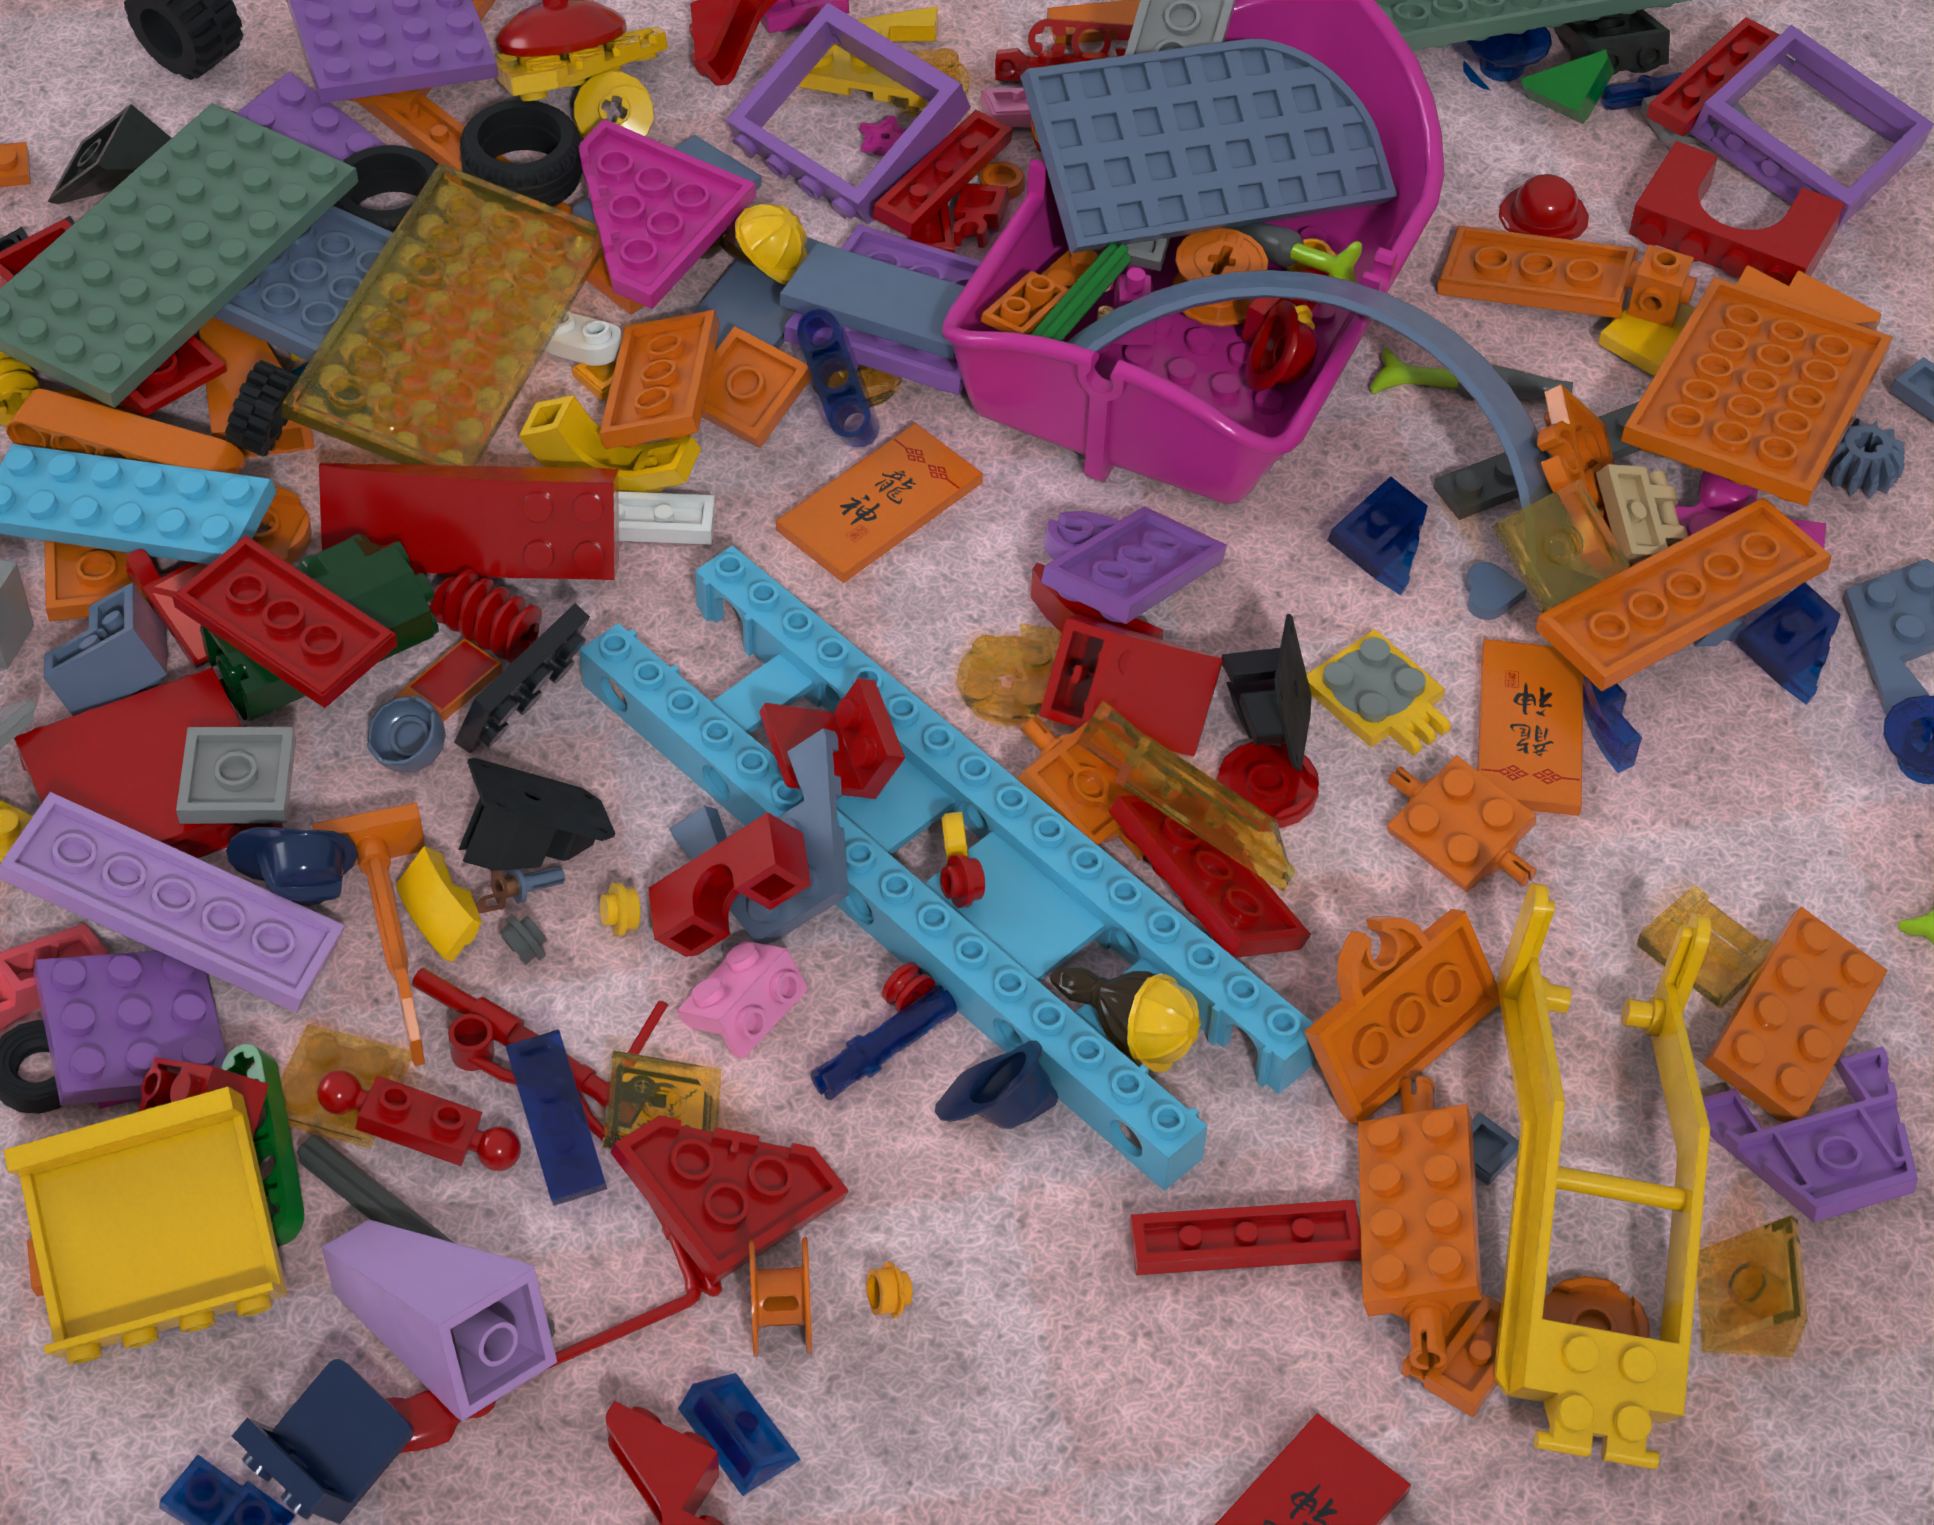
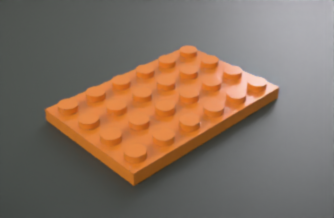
M1713 277L1625 424L1621 442L1638 447L1644 452L1655 453L1684 463L1690 468L1701 469L1730 479L1736 484L1747 485L1770 493L1784 501L1808 506L1886 357L1893 336Z

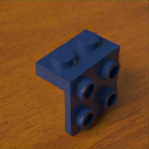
M334 1359L326 1365L274 1428L247 1417L231 1437L247 1451L242 1460L254 1473L269 1482L274 1478L286 1489L281 1495V1499L295 1513L307 1520L314 1514L341 1524L412 1439L414 1427L347 1362Z

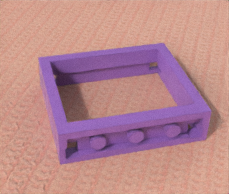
M827 2L727 118L726 122L735 137L732 142L742 148L747 157L753 158L755 154H758L766 159V166L778 177L786 179L788 175H791L799 180V187L811 198L819 200L821 196H824L832 201V208L844 219L847 216L850 218L855 216L864 223L870 224L875 220L873 218L874 204L952 131L971 106L961 83ZM833 44H836L929 102L857 188L762 128Z
M1791 24L1704 103L1691 134L1790 205L1793 204L1802 187L1844 202L1845 205L1839 222V229L1921 150L1934 123ZM1786 54H1789L1790 56L1795 58V61L1789 58ZM1780 64L1881 136L1894 143L1849 189L1733 108L1743 96L1777 65ZM1714 123L1720 126L1718 131L1712 127Z

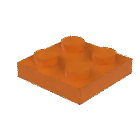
M734 326L714 352L701 417L761 448L814 376L811 366Z

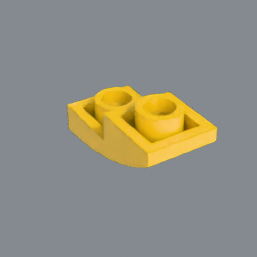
M424 846L395 886L407 912L423 936L443 959L453 962L461 950L475 939L482 921L471 891L452 883L442 853Z

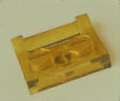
M1694 885L1640 932L1637 946L1665 967L1679 927L1681 925L1686 926L1692 914L1708 916L1711 921V929L1746 955L1743 956L1711 932L1709 945L1693 989L1721 1009L1755 977L1774 943L1768 938L1762 941L1709 902L1710 895L1697 885Z

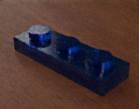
M559 1029L505 1046L553 1206L608 1189Z

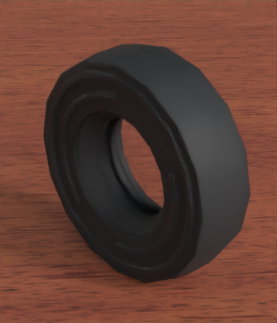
M43 1020L19 1024L0 1038V1100L4 1105L22 1113L40 1114L62 1107L60 1106L55 1076L35 1083L23 1080L18 1075L19 1066L25 1058L39 1052L50 1053Z

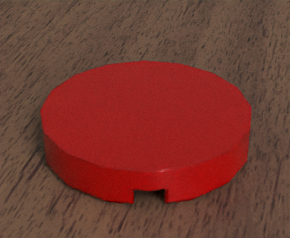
M1254 742L1236 747L1224 757L1216 779L1217 796L1226 811L1239 821L1258 828H1283L1300 822L1313 810L1319 795L1318 772L1311 760L1304 755L1302 769L1300 772H1297L1291 765L1287 745L1283 743L1281 748L1268 746V744L1255 746Z

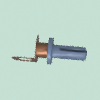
M560 866L523 874L520 869L508 870L507 877H504L500 870H493L491 873L493 894L479 899L476 903L478 913L502 910L505 907L506 898L513 897L515 902L519 904L526 901L527 892L563 884L565 881L564 871ZM487 899H496L498 905L484 906Z

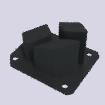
M1286 614L1280 648L1222 654L1221 658H1224L1222 666L1231 681L1226 682L1248 737L1253 739L1255 746L1286 742L1291 765L1297 772H1300L1311 717L1312 695L1293 616Z
M470 758L467 761L480 798L458 849H467L462 860L463 862L495 871L536 868L542 866L545 856L567 861L591 847L595 840L604 841L613 838L616 834L602 801L581 787L478 758Z

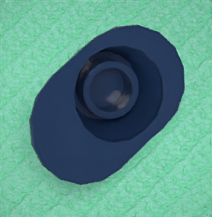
M255 827L241 831L230 839L226 849L229 863L238 872L252 879L265 881L266 886L276 895L302 906L317 905L327 900L339 898L342 891L343 875L354 866L358 857L355 843L343 834L326 830L306 831L278 827Z
M1037 1040L1028 1041L1010 1052L983 1061L964 1071L936 1103V1115L942 1121L952 1122L978 1114L999 1128L1013 1129L1023 1123L1032 1121L1054 1107L1058 1101V1094L1051 1084L1050 1077L1039 1063L1042 1052L1041 1044Z

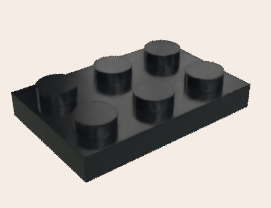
M576 603L573 604L473 700L454 743L469 753L475 750L482 742L487 747H491L509 727L506 721L515 711L521 715L528 712L541 697L542 692L539 689L545 682L550 679L556 684L572 668L575 663L572 657L586 641V638L581 634L590 616Z

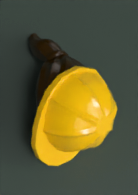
M759 204L745 208L700 258L710 259L724 249L727 254L741 263L756 266L773 280L786 285L808 256L805 249L807 234L799 216L795 215L785 205Z
M1073 967L1053 972L1050 975L1051 983L1067 999L1094 1007L1097 1010L1104 1033L1118 1050L1135 1060L1139 1066L1144 1064L1149 1071L1165 1073L1173 1062L1185 1056L1191 1046L1198 1040V1031L1202 1022L1199 1017L1197 1001L1190 991L1178 985L1175 978L1167 974L1132 971L1112 979L1099 977L1085 968Z

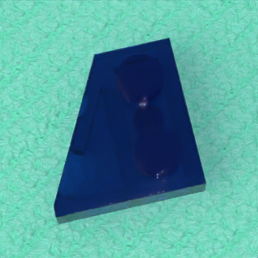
M1390 476L1331 529L1327 541L1375 580L1401 595L1405 592L1409 583V573L1420 539L1419 534L1424 523L1428 505Z
M1804 582L1743 629L1734 643L1780 686L1807 705L1816 694L1818 688L1816 686L1821 669L1826 663L1830 650L1829 644L1836 631L1841 614Z

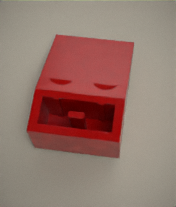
M1078 614L1067 617L1039 717L1079 728L1088 722L1100 735L1195 756L1224 658Z

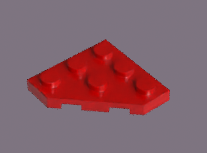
M660 1115L615 1142L610 1152L712 1285L750 1261L749 1240L755 1242V1255L757 1257L845 1199L849 1191L815 1147L792 1143L790 1148L760 1142V1136L718 1127H715L713 1132L682 1126V1120Z

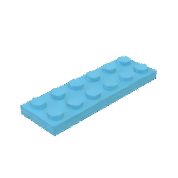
M12 444L0 464V534L127 553L137 549H144L148 556L211 564L245 535L251 539L253 538L277 491L271 479Z

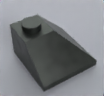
M130 104L81 141L48 202L62 204L112 191L166 144L171 137Z

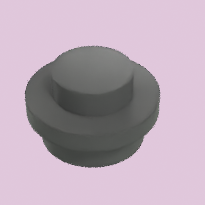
M511 914L505 919L508 924L498 933L511 950L518 953L520 960L525 965L535 957L540 961L546 956L541 945L547 941V938L529 916L519 921Z

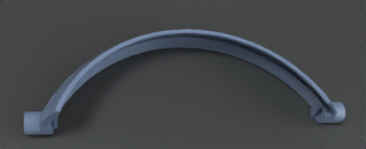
M1276 270L1231 272L1189 280L1149 293L1113 310L1067 341V343L1098 352L1127 333L1160 318L1198 306L1240 299L1283 298L1306 300L1336 306L1366 316L1399 332L1432 355L1470 393L1494 428L1508 458L1519 493L1525 538L1523 579L1542 592L1539 605L1551 609L1601 583L1569 569L1568 529L1564 508L1553 493L1541 465V462L1550 459L1546 450L1542 452L1538 448V431L1511 387L1485 357L1455 331L1423 310L1386 292L1349 280L1314 273Z

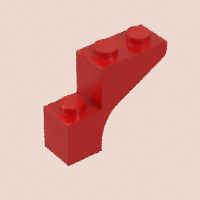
M696 0L690 3L692 23L689 24V31L694 40L695 50L691 57L699 74L703 77L708 76L716 86L730 84L736 76L760 20L778 0Z
M613 1401L606 1413V1427L610 1432L608 1437L609 1448L659 1524L724 1525L721 1521L708 1515L695 1516L719 1477L718 1451L713 1448L710 1442L696 1433L684 1432L682 1434L663 1425L655 1414L645 1408L633 1407L631 1409Z

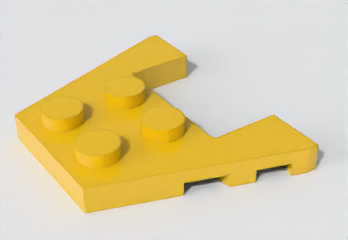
M927 7L856 20L892 42L936 41L939 15L938 7ZM833 44L797 86L847 96L851 94V89L873 92V99L889 103L891 95L908 98L909 106L925 108L926 106L924 98L836 44Z

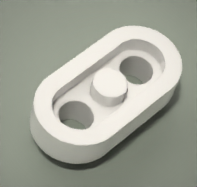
M557 311L549 315L539 327L543 348L551 355L579 363L583 362L590 366L606 365L617 360L622 334L619 327L614 324L571 313L570 311Z

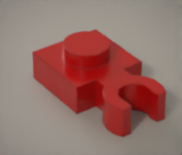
M966 184L962 188L953 211L955 221L953 235L956 247H961L963 240L969 236H977L978 248H985L988 245V228L999 229L1009 203L1008 186Z

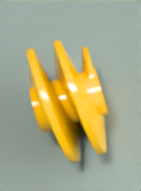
M605 71L592 76L581 86L574 102V121L583 139L603 119L607 120V112L602 107L605 105L610 108L611 102L620 103V112L626 115L624 119L618 117L615 124L643 136L648 135L654 120V106L648 90L637 78L624 72Z

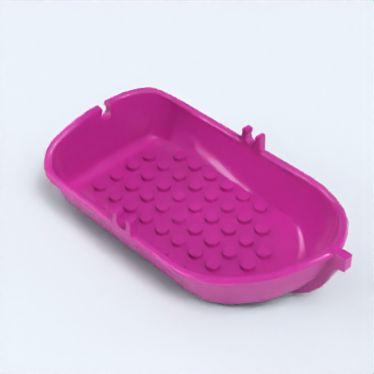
M1236 0L1225 42L1243 39H1266L1280 42L1311 55L1335 72L1354 91L1371 115L1379 132L1397 197L1388 203L1264 223L1291 229L1297 232L1303 240L1311 238L1322 240L1330 246L1336 255L1343 252L1352 243L1360 241L1362 243V253L1354 265L1356 282L1388 293L1438 205L1445 176L1442 131L1435 100L1418 59L1394 23L1375 0ZM1043 158V161L1032 159L1029 163L1027 196L949 309L942 325V336L953 345L959 371L969 400L981 417L1085 455V476L1105 482L1114 466L1224 504L1237 503L1248 496L1260 479L1271 470L1274 463L1286 453L1295 449L1304 440L1372 319L1336 306L1321 303L1313 312L1311 319L1315 324L1313 332L1317 339L1318 349L1316 359L1309 373L1303 379L1293 384L1276 383L1271 388L1261 392L1249 389L1245 378L1246 360L1252 346L1251 343L1242 339L1245 321L1241 324L1225 327L1211 326L1192 320L1183 312H1179L1156 320L1154 346L1109 344L1096 352L1067 343L1081 330L1098 320V308L1105 306L1107 301H1113L1112 290L1104 292L1063 341L1042 336L1001 332L981 322L982 313L1030 271L1041 275L1069 250ZM1189 235L1170 238L1161 271L1129 264L1123 272H1127L1130 268L1134 267L1141 268L1145 271L1146 275H1151L1154 291L1172 286L1173 279L1179 273L1175 263L1177 248L1185 237ZM1268 261L1267 270L1286 271V266L1276 265Z

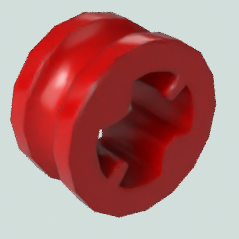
M908 962L896 969L888 978L882 989V998L888 1004L896 1003L895 1010L903 1017H906L931 997L935 988V981L928 974L921 975V968L915 962Z

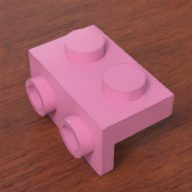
M743 940L741 944L735 946L727 953L725 960L706 980L700 982L693 989L691 996L676 1012L682 1022L692 1029L721 1035L733 1055L745 1058L808 990V986L787 948Z

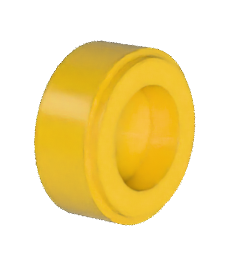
M963 812L945 813L941 818L947 861L951 855L964 854L969 858Z

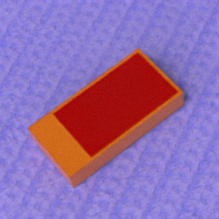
M464 638L395 695L393 699L397 697L419 696L439 712L444 722L502 673L501 662Z

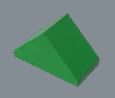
M1605 49L1521 78V82L1530 100L1584 124L1613 76L1614 69Z

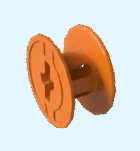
M1219 228L1191 234L1185 237L1177 248L1175 263L1179 273L1173 279L1172 286L1193 279L1231 272L1264 271L1268 267V258L1263 247L1251 236L1234 229ZM1255 299L1230 300L1198 306L1182 312L1188 318L1204 325L1219 327L1237 325L1245 321L1248 306Z
M807 1237L802 1239V1266L776 1269H758L756 1267L755 1242L749 1240L753 1357H758L759 1328L790 1325L805 1327L806 1352L812 1355Z

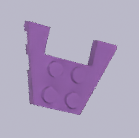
M1883 1046L1838 1060L1837 1072L1856 1103L1762 1129L1735 1088L1703 1097L1710 1126V1136L1813 1222L1915 1193L1918 1177L1905 1124L1900 1122L1896 1105L1898 1096L1894 1082L1890 1081L1888 1073L1889 1059Z

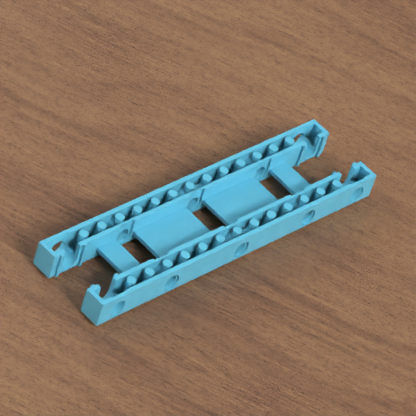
M733 545L695 570L696 604L702 610L705 620L709 621L712 619L717 623L724 618L723 599L727 600L735 608L742 621L744 652L748 656L754 654L765 664L716 699L709 701L680 676L677 666H668L638 640L636 631L633 629L627 631L619 623L579 649L582 684L744 826L767 812L778 818L804 801L801 789L789 788L785 785L775 756L749 735L763 725L759 711L764 703L790 706L804 696L817 708L822 705L829 712L834 713L840 700L845 697L857 678L875 680L905 759L876 799L842 795L836 800L838 827L844 828L849 896L835 905L903 964L915 962L921 968V975L928 974L934 979V991L1005 1053L1028 1041L1037 1040L1042 1046L1039 1063L1050 1077L1051 1084L1057 1091L1058 1099L1164 1191L1203 1159L1208 1126L1199 1119L1198 1110L1194 1107L1190 1110L1152 1079L1148 1075L1149 1069L1144 1064L1138 1067L1117 1049L1104 1033L1097 1010L1094 1007L1084 1004L1074 1012L1040 983L1044 978L1092 940H1095L1106 950L1111 947L1132 965L1123 974L1132 971L1167 974L1175 978L1178 985L1190 991L1198 1004L1199 1017L1202 1022L1199 1028L1208 1035L1207 1041L1213 1046L1218 1043L1224 1047L1231 1041L1233 1025L1241 1028L1256 1046L1258 1056L1255 1075L1258 1077L1257 1083L1262 1087L1267 1084L1280 1094L1316 1063L1315 1054L1304 1033L1306 1029L1314 1024L1311 1020ZM609 679L622 691L627 705L615 694ZM959 811L963 812L964 825L981 838L979 842L968 849L969 858L979 860L985 875L983 898L973 901L971 906L965 908H957L951 899H947L944 896L940 884L941 870L923 883L891 856L944 816L945 813ZM1118 1121L1124 1123L1133 1131L1142 1146V1150L1134 1146L1126 1138Z

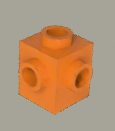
M1649 244L1642 262L1633 260L1627 276L1625 287L1633 289L1627 315L1672 328L1681 304L1689 305L1695 290L1697 278L1690 276L1694 257Z

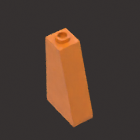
M212 317L199 329L200 341L226 364L227 372L205 383L212 437L227 441L225 439L227 435L225 430L230 423L227 422L228 417L234 409L233 403L235 398L238 399L242 383H246L249 371H253L254 365L260 360L279 368L282 367L266 341ZM298 394L293 400L295 404L287 417L289 418L286 426H283L279 440L275 441V446L271 451L269 450L268 455L314 449L309 414ZM235 445L244 454L245 458L260 456Z

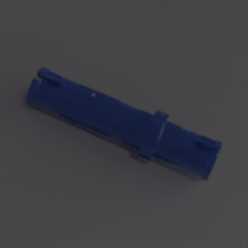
M936 985L921 998L890 1017L873 1031L864 1036H854L846 1042L847 1048L842 1050L841 1053L811 1071L810 1076L815 1088L821 1095L825 1093V1099L832 1100L864 1076L868 1078L873 1077L882 1070L880 1065L924 1036L938 1024L954 1016L957 1013V1005L948 990H943V986Z

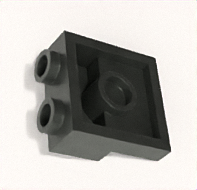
M1643 9L1637 10L1633 14L1619 13L1603 16L1594 21L1580 20L1555 27V32L1571 45V61L1606 49L1613 65V75L1625 70L1634 73H1645L1658 68L1660 65L1669 64L1670 30Z

